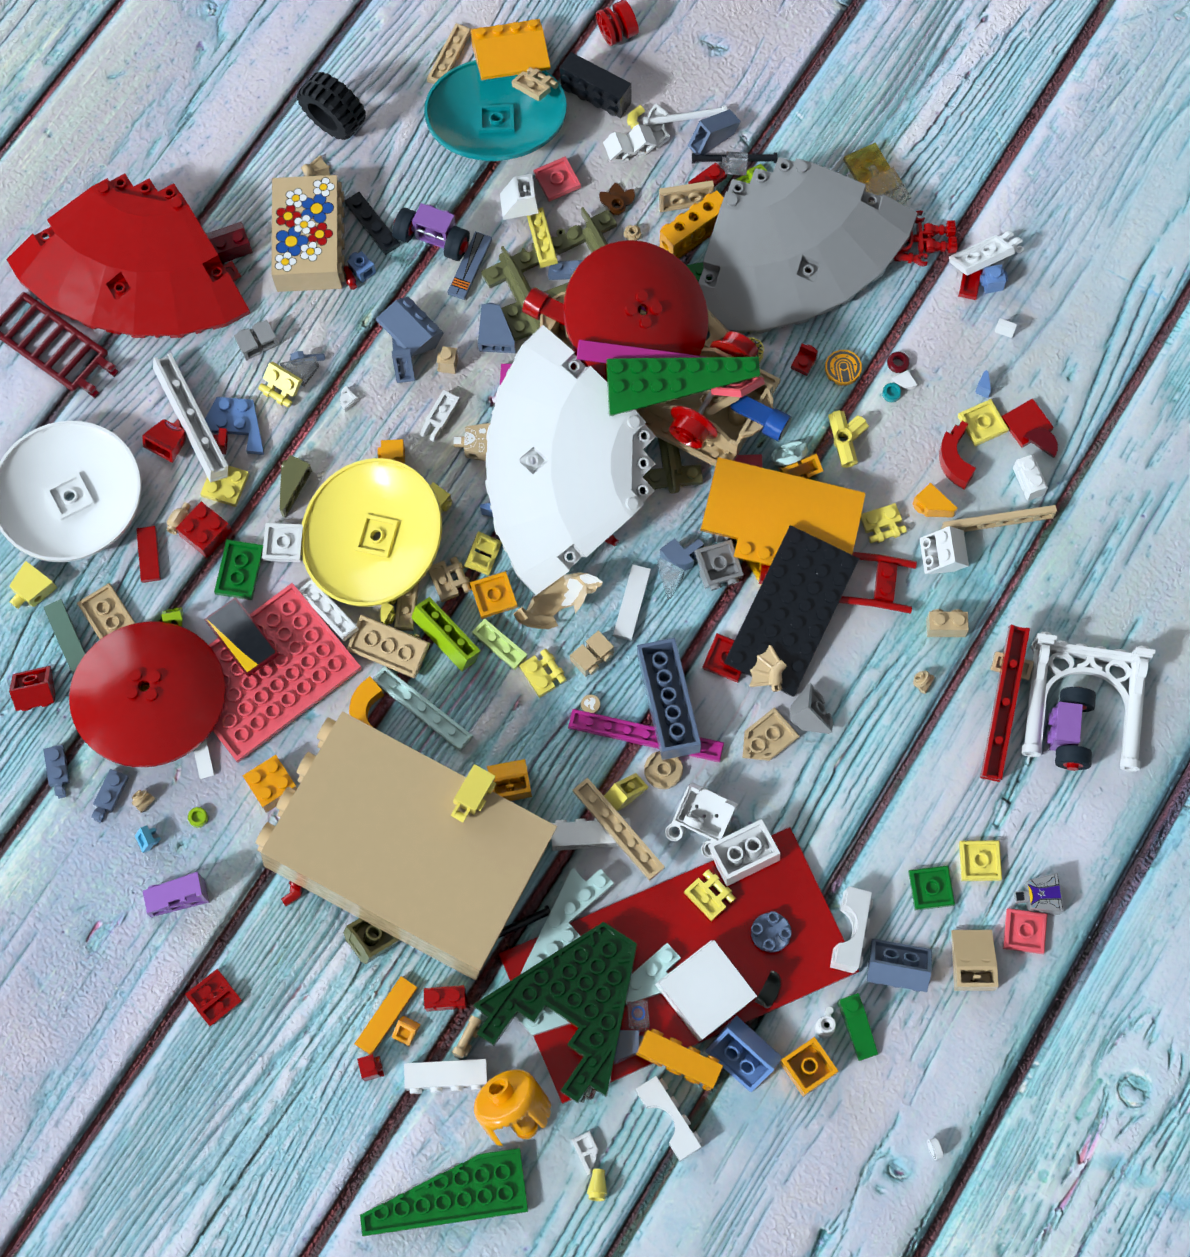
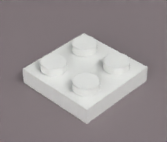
M266 523L262 553L263 561L301 562L303 525Z

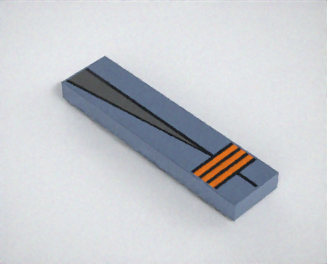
M475 231L448 289V295L462 300L466 299L492 242L491 236Z

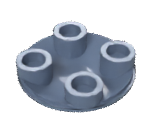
M777 912L765 913L753 922L751 937L755 945L761 950L777 952L785 948L789 943L791 927L788 921Z

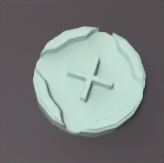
M792 441L781 446L782 449L779 451L775 449L771 458L773 463L778 466L795 463L808 454L807 444L805 442L802 444V441Z

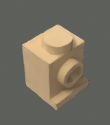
M442 346L441 353L437 355V372L456 374L459 359L457 348Z

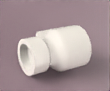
M832 1007L825 1009V1016L821 1017L815 1025L816 1034L821 1038L831 1037L836 1030L835 1020L831 1017L834 1011Z

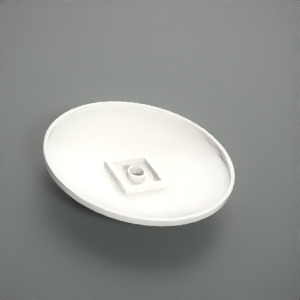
M61 421L41 426L27 433L14 443L0 461V531L14 547L31 557L50 562H70L95 555L113 544L125 532L137 512L141 497V475L138 464L127 445L114 433L101 426L83 421ZM74 493L75 496L72 500H65L67 494Z

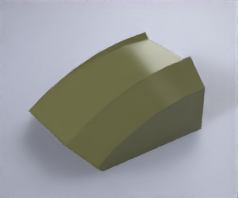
M360 918L347 925L343 932L346 942L351 946L359 960L365 964L371 962L400 941Z

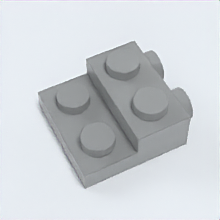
M732 540L694 551L700 566L699 573L705 589L717 590L724 583H728L729 586L734 585L743 576L738 558L733 557L735 549Z

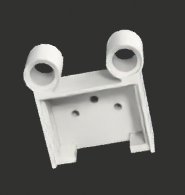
M691 782L685 791L673 821L665 830L666 837L671 841H678L685 834L686 828L708 838L703 843L701 852L706 858H713L707 844L724 837L738 804ZM692 813L701 817L704 820L702 828L697 829L687 825L683 821L685 815ZM673 826L678 827L680 834H674L671 828Z

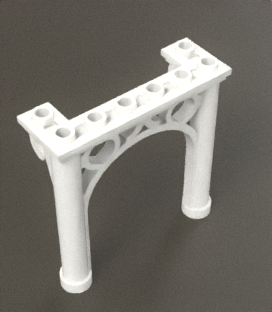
M1049 632L1037 633L1031 644L1034 664L1031 672L1025 742L1022 745L1021 754L1028 757L1041 756L1046 698L1050 687L1063 677L1074 674H1088L1104 679L1120 693L1125 706L1120 769L1131 772L1139 771L1141 764L1139 761L1145 679L1148 663L1154 656L1155 650L1150 649L1148 646L1135 647L1132 653H1128L1123 649L1107 650L1103 646L1093 648L1081 643L1072 645L1066 641L1056 642L1057 636ZM1056 658L1065 659L1069 663V668L1061 671L1054 666L1053 660ZM1073 658L1085 659V662L1077 664L1076 667L1073 668ZM1095 661L1108 663L1104 671H1101L1103 667L1098 666ZM1110 667L1123 668L1125 676L1116 679L1111 675ZM1049 668V670L1052 673H1054L1055 676H1053L1046 684L1047 671ZM1127 679H1129L1128 693L1124 686L1121 684L1125 682Z

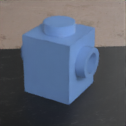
M1002 264L985 267L982 275H980V283L984 287L985 294L1003 291L1005 283L1008 281L1007 272L1003 270Z

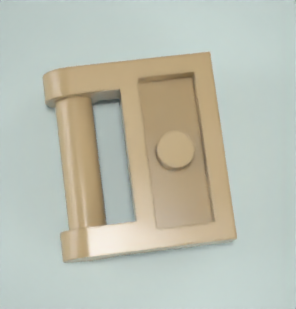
M472 1015L468 1020L469 1023L460 1041L452 1051L453 1055L462 1060L463 1056H468L472 1048L470 1043L473 1037H478L477 1032L481 1028L482 1020Z

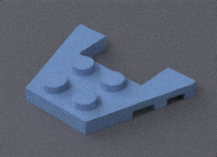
M216 397L205 418L211 433H219V428H226L228 434L248 435L247 454L264 455L254 401L250 399Z

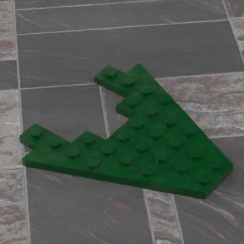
M602 922L476 1002L473 1007L488 1017L477 1032V1035L495 1046L517 1013L535 1024L547 1007L578 1028L567 1045L583 1056L560 1091L576 1103L580 1102L589 1087L607 1097L637 943L605 922Z

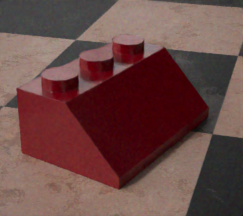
M242 222L206 233L219 255L221 263L253 253Z

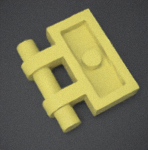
M270 362L263 377L269 383L267 386L261 383L258 389L263 392V395L272 397L281 406L285 405L289 408L292 405V401L287 398L289 395L292 397L297 395L302 379L278 364ZM275 387L282 390L281 394L274 391Z
M896 503L861 514L860 520L865 533H874V535L868 537L870 543L884 542V539L900 537V534L907 532L905 525L896 526V524L902 522ZM888 526L890 528V530L884 532L880 531V529Z
M543 649L540 652L543 657L542 660L539 661L534 655L519 665L522 673L539 698L556 688L553 683L554 680L558 679L560 684L567 681L564 671L561 667H558L554 661L555 657L547 649ZM547 665L552 670V673L549 675L544 670V667Z
M708 869L703 874L707 881L703 883L698 878L684 893L712 922L726 909L722 901L726 898L731 904L735 901L736 897L731 893L732 890L729 887H725L719 881L720 878L716 874L713 875ZM711 886H714L720 892L718 896L709 889Z

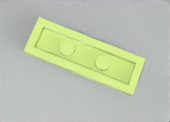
M486 619L472 631V635L514 670L528 657L522 649Z

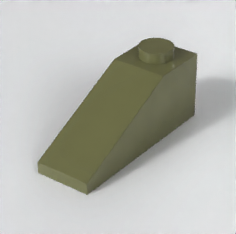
M291 455L281 465L280 512L285 518L312 472L309 463Z

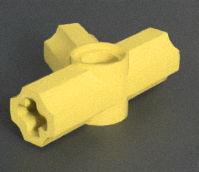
M834 411L828 415L834 437V446L837 448L841 466L849 468L858 463L853 441L865 432L869 425L862 416L858 415L847 424L844 411ZM840 437H844V438H846L847 440H846V441H841L839 438H840Z

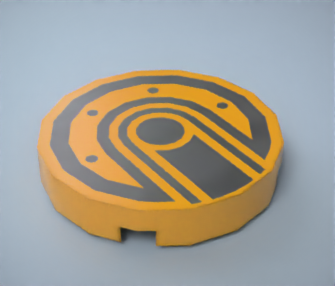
M849 350L835 351L828 356L825 362L827 378L837 385L847 386L854 383L862 371V363L859 357Z

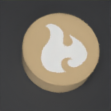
M586 695L581 701L582 711L596 714L600 709L598 697Z

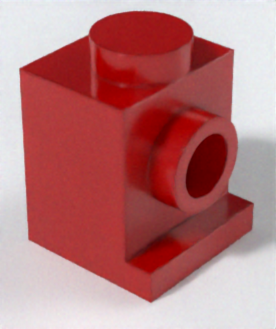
M372 1054L357 1058L361 1077L364 1081L384 1076L380 1056L375 1057Z

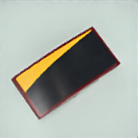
M236 597L204 619L247 677L280 655Z

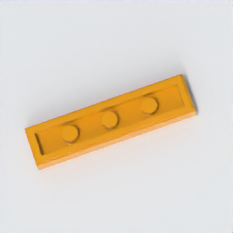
M400 976L354 1044L369 1055H372L418 987Z

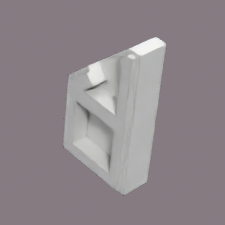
M588 1131L572 1139V1142L587 1175H590L599 1149L591 1132Z

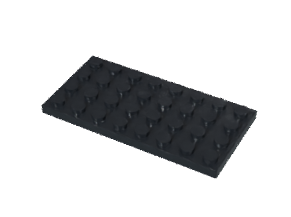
M790 525L723 664L752 677L750 669L756 665L757 655L763 654L768 649V646L772 645L779 659L787 666L782 672L781 692L794 697L860 558Z

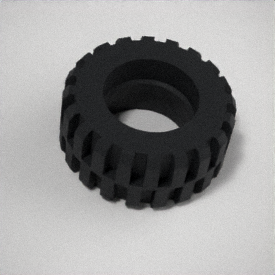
M314 73L298 91L297 100L303 112L321 130L327 132L332 137L334 136L336 139H349L366 119V111L358 97L344 83H341L337 78L332 77L328 73Z

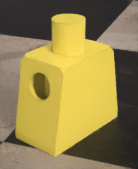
M25 561L9 586L16 594L9 602L17 609L25 601L32 607H35L55 591L57 587L53 581Z

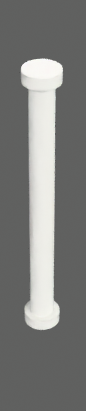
M727 106L653 118L643 117V125L649 126L710 117L726 111Z

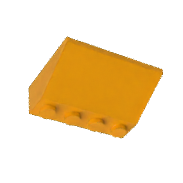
M540 19L471 29L472 48L481 80L519 75L523 71L527 73L529 67L539 69L540 71L551 70Z

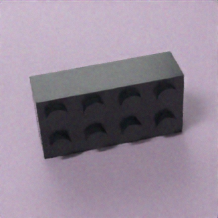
M570 52L560 66V81L564 91L577 95L581 100L592 103L593 106L607 111L611 116H617L621 119L632 103L631 83Z

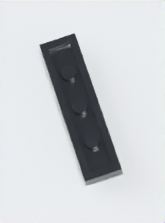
M360 192L345 200L346 206L385 255L400 246L399 241L392 236V232Z

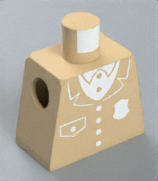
M490 423L466 426L465 436H454V447L464 448L466 458L486 461V435Z

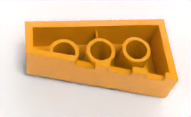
M652 1029L645 1032L636 1055L657 1066H666V1070L675 1075H685L684 1078L693 1084L702 1083V1089L706 1091L714 1088L723 1065L719 1064V1059L710 1055L704 1057L700 1055V1050L691 1046L687 1049L681 1046L682 1042L677 1039L670 1038L668 1040L662 1037L663 1033L658 1030Z

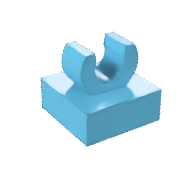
M148 826L140 827L136 833L135 838L142 853L150 851L153 845L158 844L161 840L160 837L153 838L152 836L157 831L156 828L149 830Z

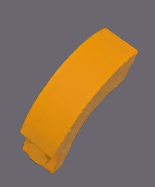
M370 676L354 691L350 701L349 715L372 727L368 722L369 710L384 694Z

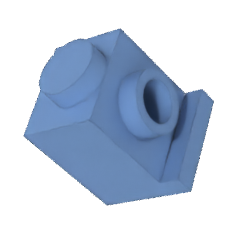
M362 251L359 253L354 252L349 256L347 261L349 269H351L361 283L376 273L374 263Z

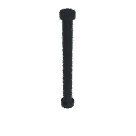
M777 152L773 154L695 155V153H692V164H695V162L769 161L777 163L778 159Z
M548 905L544 906L545 909L505 926L499 938L549 916L551 911Z

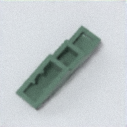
M62 599L44 606V610L74 675L78 664L85 655V650Z

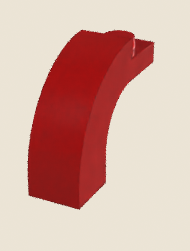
M962 420L959 426L955 425L951 433L945 432L939 450V461L946 477L955 485L965 490L975 473L976 467L965 462L957 451V445L968 427V423Z

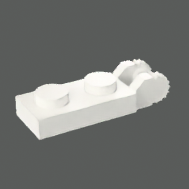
M443 390L427 416L420 436L425 437L430 430V426H433L435 429L430 436V440L435 442L460 402V398Z

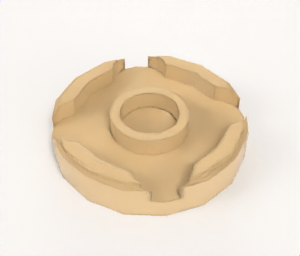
M660 751L655 752L646 760L644 775L653 787L670 789L680 782L683 775V765L679 757L662 760Z

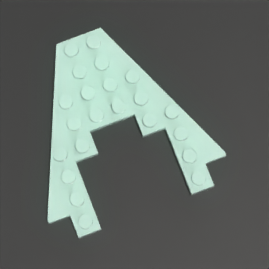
M574 868L571 869L521 974L580 937L570 923L614 885L602 869H599L587 881ZM668 943L632 973L626 1005L661 994L655 984L668 974L667 971L681 959ZM547 1007L535 1024L519 1013L515 1016L532 1036L571 1024Z

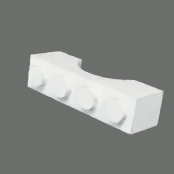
M850 886L843 892L840 911L849 918L852 924V936L849 941L838 943L833 948L830 968L854 973L862 967L863 956H861V952L865 948L867 941L864 935L865 930L868 929L870 924L868 912L871 911L873 906L872 892Z
M655 1076L636 1088L635 1091L646 1109L659 1108L671 1116L675 1132L669 1145L681 1162L701 1149L700 1143L702 1140L696 1131L692 1133L689 1125L691 1123L685 1113L681 1115L678 1111L679 1104L675 1097H670L666 1092L669 1088L662 1078L659 1080Z

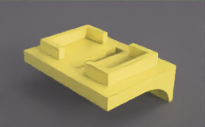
M478 531L463 567L489 576L502 542ZM475 549L491 555V558L476 552Z

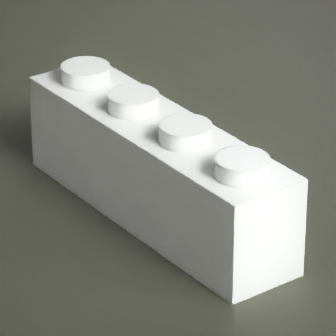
M621 816L631 827L630 818L626 819L625 816ZM580 818L575 819V822L556 820L555 823H552L557 826L552 836L553 851L620 847L596 818L594 821Z
M486 1059L404 1064L405 1090L410 1091V1094H421L422 1090H430V1093H441L443 1089L450 1088L451 1092L463 1091V1088L471 1087L472 1091H479L488 1082Z

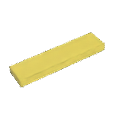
M542 207L538 208V214L527 216L540 268L558 264Z

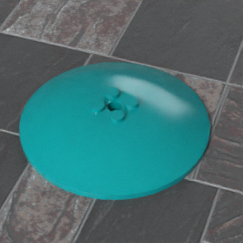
M474 60L451 69L436 81L426 97L424 107L425 121L430 133L437 142L455 154L482 161L515 159L542 148L556 136L565 121L567 110L566 97L561 85L558 84L556 89L550 87L551 92L541 101H537L512 86V80L518 75L481 80L477 62ZM546 70L542 71V74L553 77Z

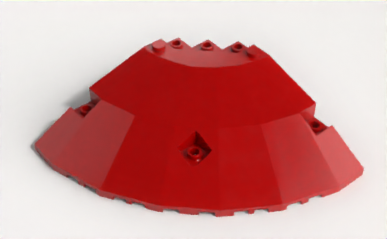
M125 173L111 181L106 178L91 186L47 219L50 225L49 228L36 235L31 234L6 259L19 282L35 294L40 301L49 306L52 311L60 315H66L71 320H77L91 329L98 328L109 333L131 335L133 338H145V336L182 338L186 334L194 332L198 334L202 333V330L210 328L215 330L227 327L251 313L231 276L221 263L215 248L174 183L157 191L150 178L134 187Z

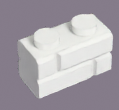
M1034 455L1016 460L1013 470L1023 492H1025L1024 495L1027 501L1044 496L1048 486Z

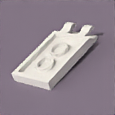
M1007 231L1001 236L994 235L949 256V261L968 276L1015 254V252H1023L1024 248L1021 245L1017 247L1023 241L1019 237L1008 241L1014 234L1011 231Z

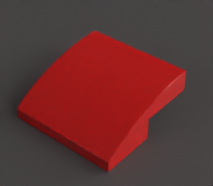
M218 969L214 970L185 993L186 997L209 1026L213 1025L242 1001Z

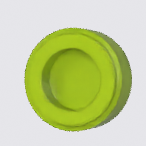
M195 807L189 811L188 821L193 827L201 828L208 822V814L203 808Z

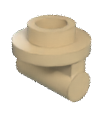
M926 670L920 671L914 676L913 685L921 693L926 694L935 677Z
M138 790L132 796V805L142 813L155 798L147 790Z

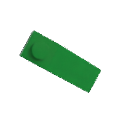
M859 993L839 999L837 1004L858 1061L878 1055Z

